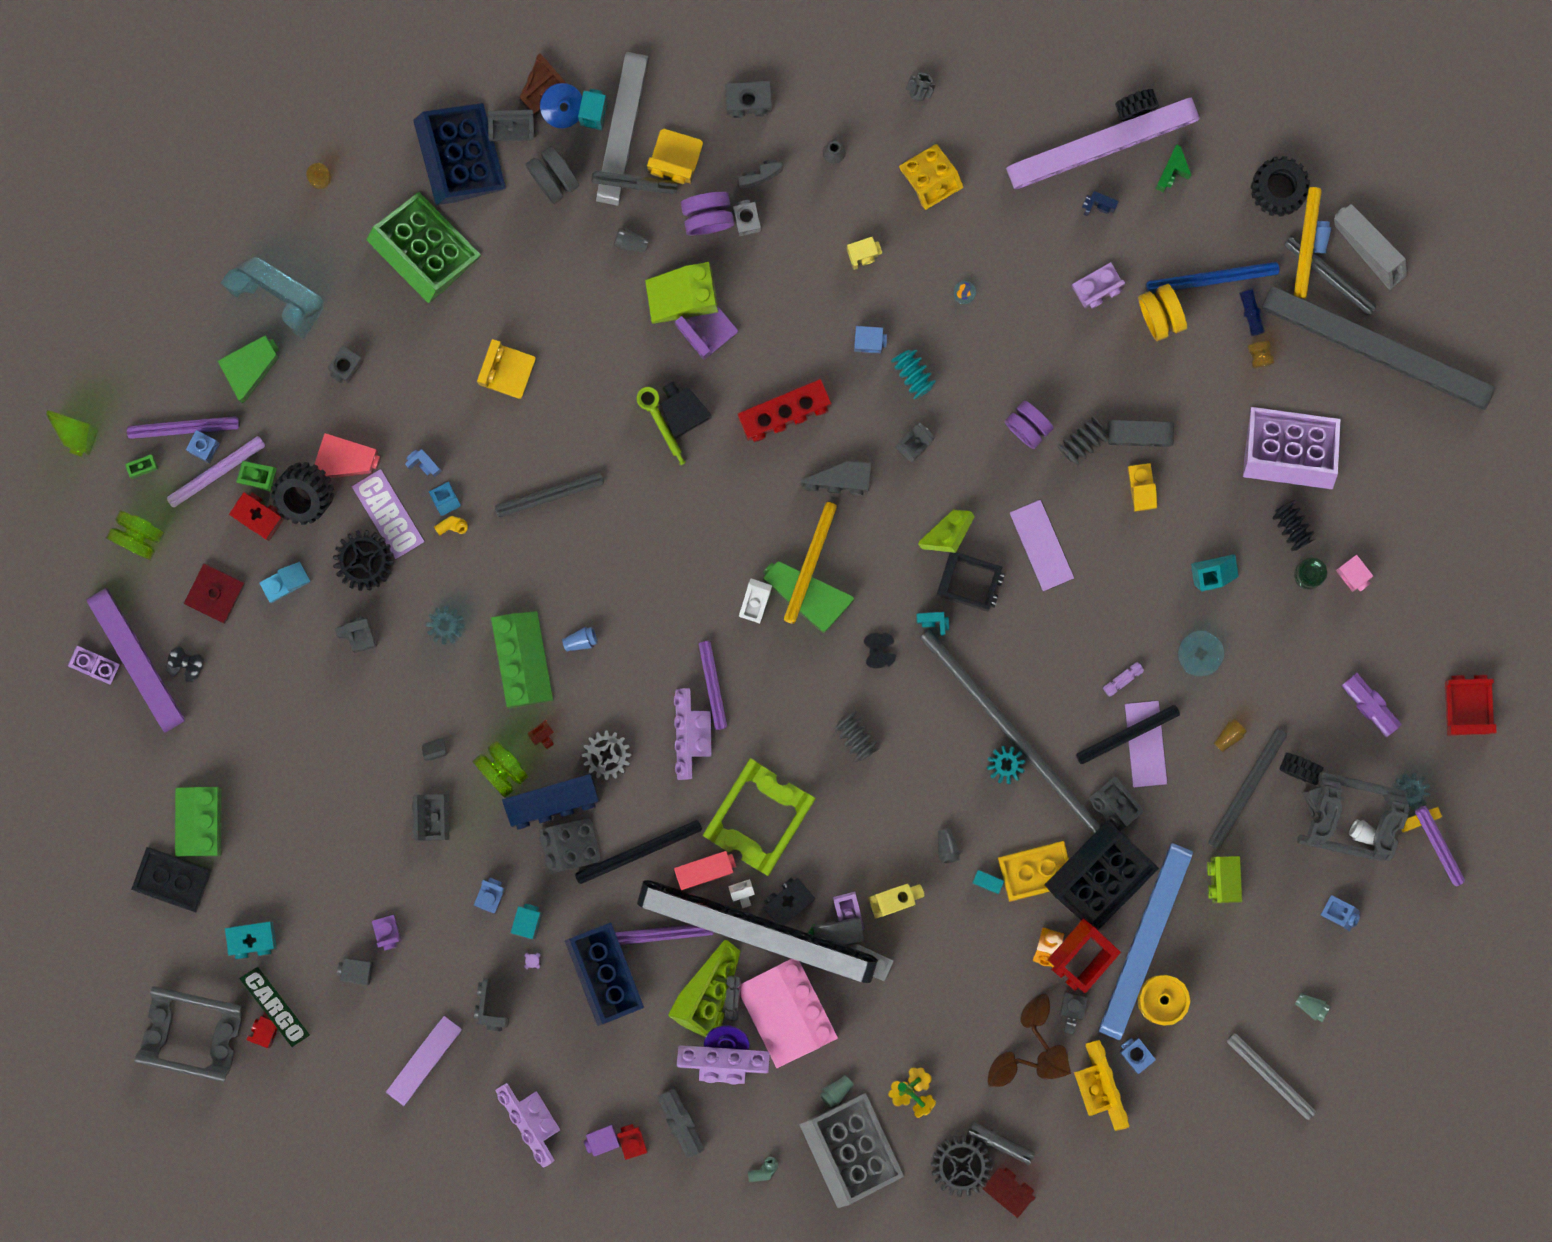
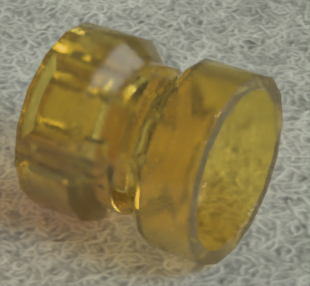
M314 163L308 167L306 176L314 188L324 189L330 184L331 174L325 165Z
M1270 341L1248 345V351L1252 354L1253 358L1251 361L1252 368H1260L1275 363L1269 351L1271 348Z

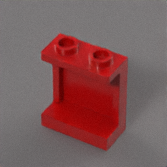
M1465 675L1451 676V680L1445 681L1447 736L1497 733L1493 718L1492 684L1494 679H1488V675H1474V679H1465Z

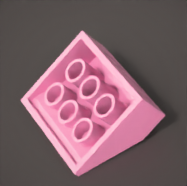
M789 959L740 984V987H738L740 989V996L776 1068L838 1039L800 961Z

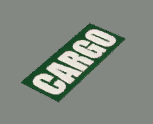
M259 967L239 978L291 1047L310 1036Z

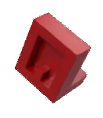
M630 1124L620 1128L621 1132L617 1133V1137L619 1138L625 1160L648 1153L639 1126L634 1128V1125Z

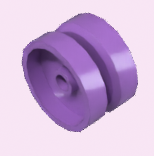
M727 192L700 194L680 202L683 215L689 217L684 222L687 235L716 233L734 226L732 212L726 211L731 206Z

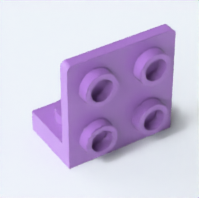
M719 307L718 313L689 318L681 316L675 321V326L703 360L738 333V330Z

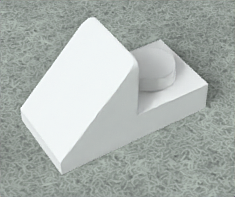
M751 578L739 617L760 624L771 594L772 585Z

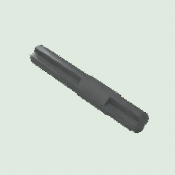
M594 171L592 173V183L669 194L676 193L678 189V183L669 180Z

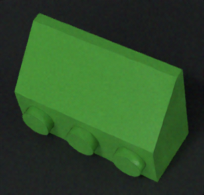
M176 788L175 856H221L222 788Z

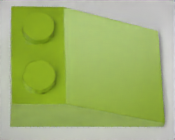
M709 262L684 266L645 280L652 324L677 320L681 316L689 318L718 313L713 274Z

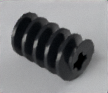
M1292 500L1275 510L1276 514L1272 517L1273 520L1281 519L1277 527H1285L1281 533L1282 536L1290 535L1286 542L1295 543L1291 551H1297L1316 540L1310 539L1314 531L1306 532L1310 524H1301L1305 516H1297V513L1301 510L1300 507L1292 508L1296 500Z

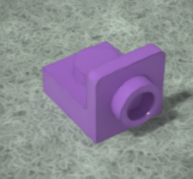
M395 915L372 921L378 942L377 947H383L384 951L396 948L397 942L402 940Z

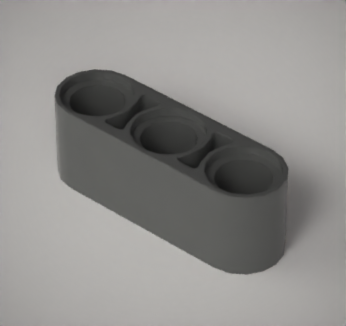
M1108 421L1109 445L1173 446L1174 423Z

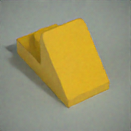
M1151 463L1128 466L1134 512L1156 509V483L1153 482Z

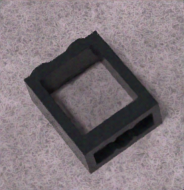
M950 552L936 596L988 612L990 607L995 608L998 595L994 593L997 585H1002L1005 573L1001 572L1003 567L957 552ZM957 561L994 572L985 603L947 592Z

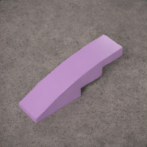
M443 1016L386 1093L405 1106L462 1029Z

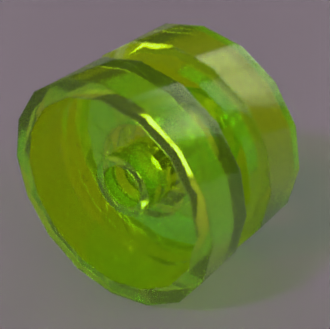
M120 510L115 521L118 525L126 528V530L123 532L117 528H110L106 539L151 561L156 550L144 541L148 539L154 543H160L165 532L152 526V523L137 515L132 516Z
M496 740L488 747V752L495 759L493 762L485 754H480L472 762L497 791L506 798L514 791L513 785L507 779L509 776L515 783L520 785L529 776L521 768L520 762L514 755Z

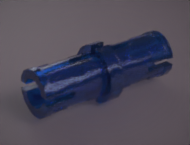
M1253 289L1239 293L1244 306V318H1247L1251 336L1265 333L1260 316L1261 309L1257 306Z

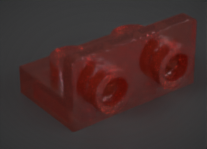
M999 1167L982 1189L1018 1218L1031 1201H1034L1035 1196L1032 1195L1034 1190L1025 1182L1022 1185L1014 1180L1016 1175L1007 1167L1004 1170Z

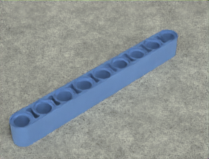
M1171 843L1098 1032L1117 1040L1122 1038L1192 858V850Z

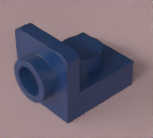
M1094 191L1092 196L1087 195L1082 206V208L1086 209L1084 215H1089L1093 205H1096V209L1103 213H1114L1119 201Z

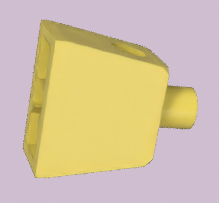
M907 883L870 896L868 900L876 919L914 906V900L923 898L924 891L920 884L910 887ZM898 895H901L902 902L898 900Z

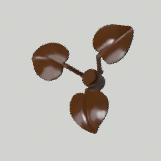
M1041 994L1031 1000L1021 1014V1024L1025 1028L1031 1027L1046 1051L1039 1054L1037 1058L1038 1064L1019 1058L1015 1059V1054L1011 1051L1001 1054L994 1060L989 1070L988 1085L990 1088L1002 1087L1010 1083L1017 1073V1064L1019 1063L1037 1068V1075L1042 1079H1055L1071 1074L1067 1049L1062 1045L1049 1048L1037 1031V1026L1043 1025L1050 1013V1000L1047 994Z

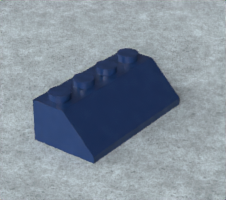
M591 774L502 799L511 827L516 826L517 830L530 827L529 822L538 820L539 824L551 821V816L560 814L561 817L574 814L573 809L582 807L583 811L595 808V803L600 802Z
M611 922L565 940L597 1026L644 1008Z

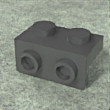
M449 794L414 795L412 810L414 812V824L412 827L414 840H449Z

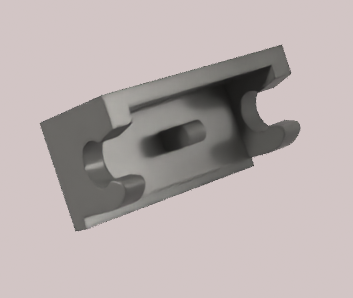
M533 110L488 111L489 141L534 140Z

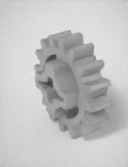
M605 731L604 736L597 732V739L594 740L589 737L590 746L584 745V748L588 750L587 753L582 754V757L588 759L584 766L590 765L589 773L591 774L596 771V778L598 779L602 774L605 780H608L611 774L616 779L618 778L617 772L620 771L624 774L625 771L622 767L630 765L626 761V758L632 757V754L626 753L630 746H623L622 743L625 738L616 739V732L612 736H609L608 731ZM608 740L607 744L603 747L595 746L601 741ZM616 743L622 751V757L618 756L614 750ZM610 748V754L613 758L607 759L604 762V757L601 756V753L606 752ZM592 754L596 755L599 760L598 767L592 761ZM618 764L616 768L605 771L608 765Z

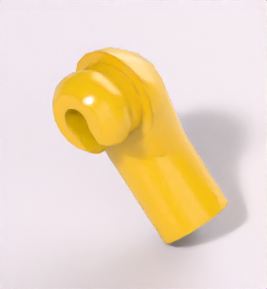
M449 516L435 525L434 528L439 536L448 530L464 534L468 530V524L464 519Z

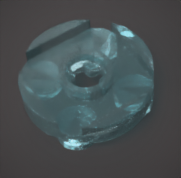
M1207 631L1192 632L1181 641L1178 648L1179 663L1187 673L1194 676L1210 675L1219 668L1224 659L1223 645L1218 638ZM1199 647H1202L1203 651H1207V655L1203 657V660L1195 657V652L1198 651Z

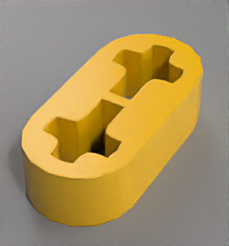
M1438 806L1429 809L1433 820L1442 817ZM1417 815L1407 818L1404 828L1401 829L1402 833L1421 826Z

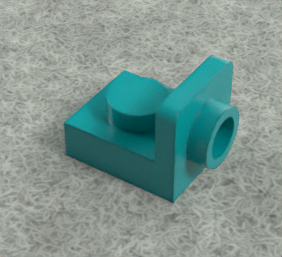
M944 612L916 614V624H921L922 628L935 627V623H939L940 636H945V631L949 630V618L944 617Z

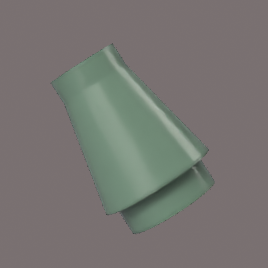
M1303 993L1300 994L1295 1003L1313 1020H1319L1320 1022H1323L1331 1006L1326 1004V1001L1307 996Z
M844 1075L839 1080L823 1088V1092L819 1096L828 1107L833 1108L839 1105L849 1089L854 1085Z

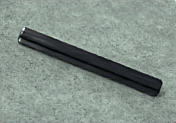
M1172 705L1077 753L1076 758L1080 764H1084L1178 717L1180 712L1176 705Z

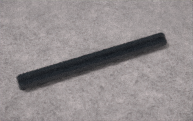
M695 820L581 870L575 874L577 882L583 884L702 831L701 824L698 820Z

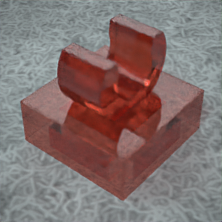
M546 720L527 733L535 746L542 742L546 749L554 745L549 737L554 732Z

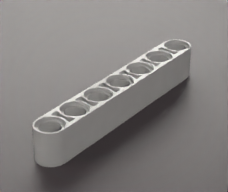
M626 52L602 172L626 174L649 56ZM599 184L596 202L619 206L623 187Z

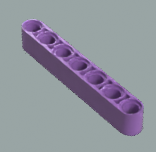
M104 588L86 599L162 730L166 733L183 723L185 719L110 591Z

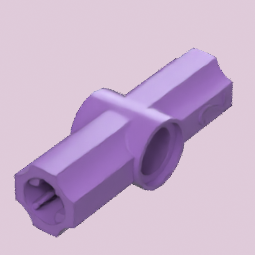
M1355 673L1341 685L1357 703L1356 706L1368 720H1371L1385 737H1388L1402 725L1386 707L1387 704L1375 690L1372 691L1358 673Z

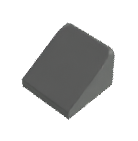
M443 739L422 745L423 757L426 761H431L448 754Z

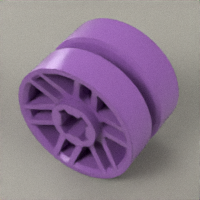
M1024 400L1016 408L1019 415L1011 413L1004 422L1022 442L1035 449L1042 442L1040 435L1046 437L1054 427L1039 410Z

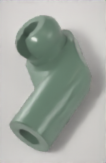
M767 1157L760 1170L748 1171L749 1182L770 1180L778 1168L776 1159L774 1157Z

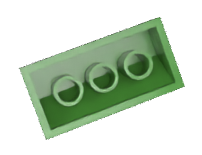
M538 612L513 613L491 617L507 708L553 701Z

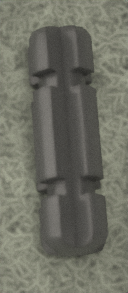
M728 976L727 986L729 988L726 989L725 1007H727V1010H725V1019L728 1021H736L738 1019L736 1008H739L740 989L738 987H740L741 978L738 976Z

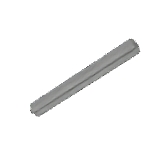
M1232 1034L1228 1038L1227 1043L1303 1117L1309 1120L1315 1115L1316 1111L1237 1034Z

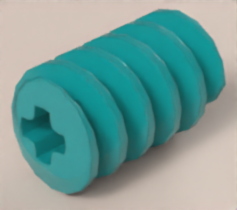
M917 349L907 350L891 360V363L898 362L895 370L903 369L899 374L900 378L908 377L904 384L906 386L912 385L909 392H917L913 397L914 400L928 393L936 383V380L928 381L931 372L923 373L927 366L918 365L922 357H913Z

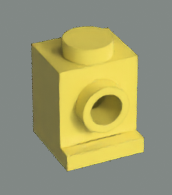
M873 236L847 245V252L854 270L858 269L859 263H862L863 266L875 262L874 258L882 254L878 241L874 242Z

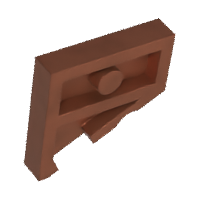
M541 53L537 55L534 67L520 95V100L529 110H533L534 116L540 112V100L543 93L554 84L566 83Z

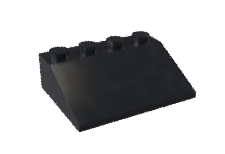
M1107 820L1044 885L1056 899L1080 920H1086L1099 930L1145 884L1159 867L1112 822Z

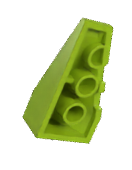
M724 940L678 995L668 1016L681 1026L704 1038L709 1031L721 1026L725 1016L722 1010L726 1000V989L728 988L727 978L728 976H735L741 951L728 940Z

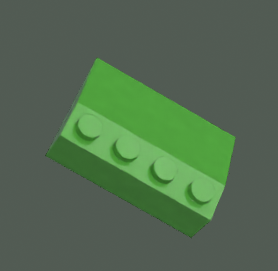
M420 192L416 193L373 226L366 239L428 304L443 293L481 256Z

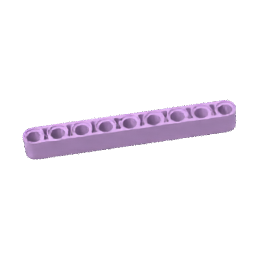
M1187 98L1008 166L1006 170L1013 188L1019 189L1198 121L1200 117L1193 99Z

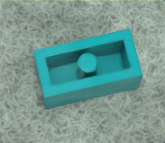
M977 870L972 884L999 894L1004 883L1003 880Z

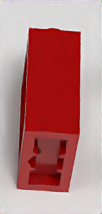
M1082 919L1048 958V961L1054 966L1051 970L1060 978L1063 976L1067 978L1065 983L1074 991L1079 988L1082 992L1086 993L1121 952L1094 926ZM1091 938L1102 950L1080 976L1076 978L1065 966Z

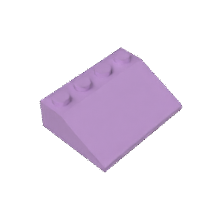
M1251 407L1243 477L1333 489L1338 475L1340 419Z

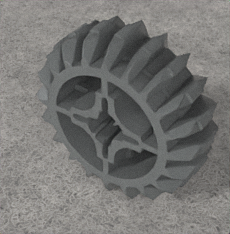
M956 1135L952 1136L954 1143L950 1144L948 1139L944 1140L947 1145L945 1149L941 1145L937 1146L941 1154L933 1153L932 1156L937 1158L938 1162L932 1161L931 1166L938 1167V1169L931 1171L932 1175H940V1177L936 1178L935 1183L944 1182L941 1186L942 1191L949 1186V1195H953L954 1190H958L957 1196L962 1197V1190H965L967 1197H970L971 1192L969 1189L973 1188L976 1193H979L976 1185L980 1184L982 1187H985L986 1184L982 1181V1178H991L990 1175L985 1173V1170H993L992 1166H986V1162L992 1161V1158H984L983 1155L989 1151L987 1148L982 1151L979 1150L983 1145L981 1141L974 1146V1137H971L969 1143H967L966 1135L961 1136V1142H958ZM958 1147L971 1149L963 1157H957L950 1152ZM976 1154L980 1159V1172L978 1175L970 1167V1163ZM945 1157L953 1164V1170L947 1178L943 1172ZM952 1158L961 1163L967 1160L968 1164L965 1166L968 1167L967 1170L971 1174L962 1169L958 1172L956 1170L958 1166H956V1162ZM960 1175H966L973 1180L965 1185L952 1183Z

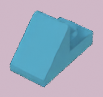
M297 562L277 570L278 573L261 581L259 584L269 602L272 603L311 581L301 563Z

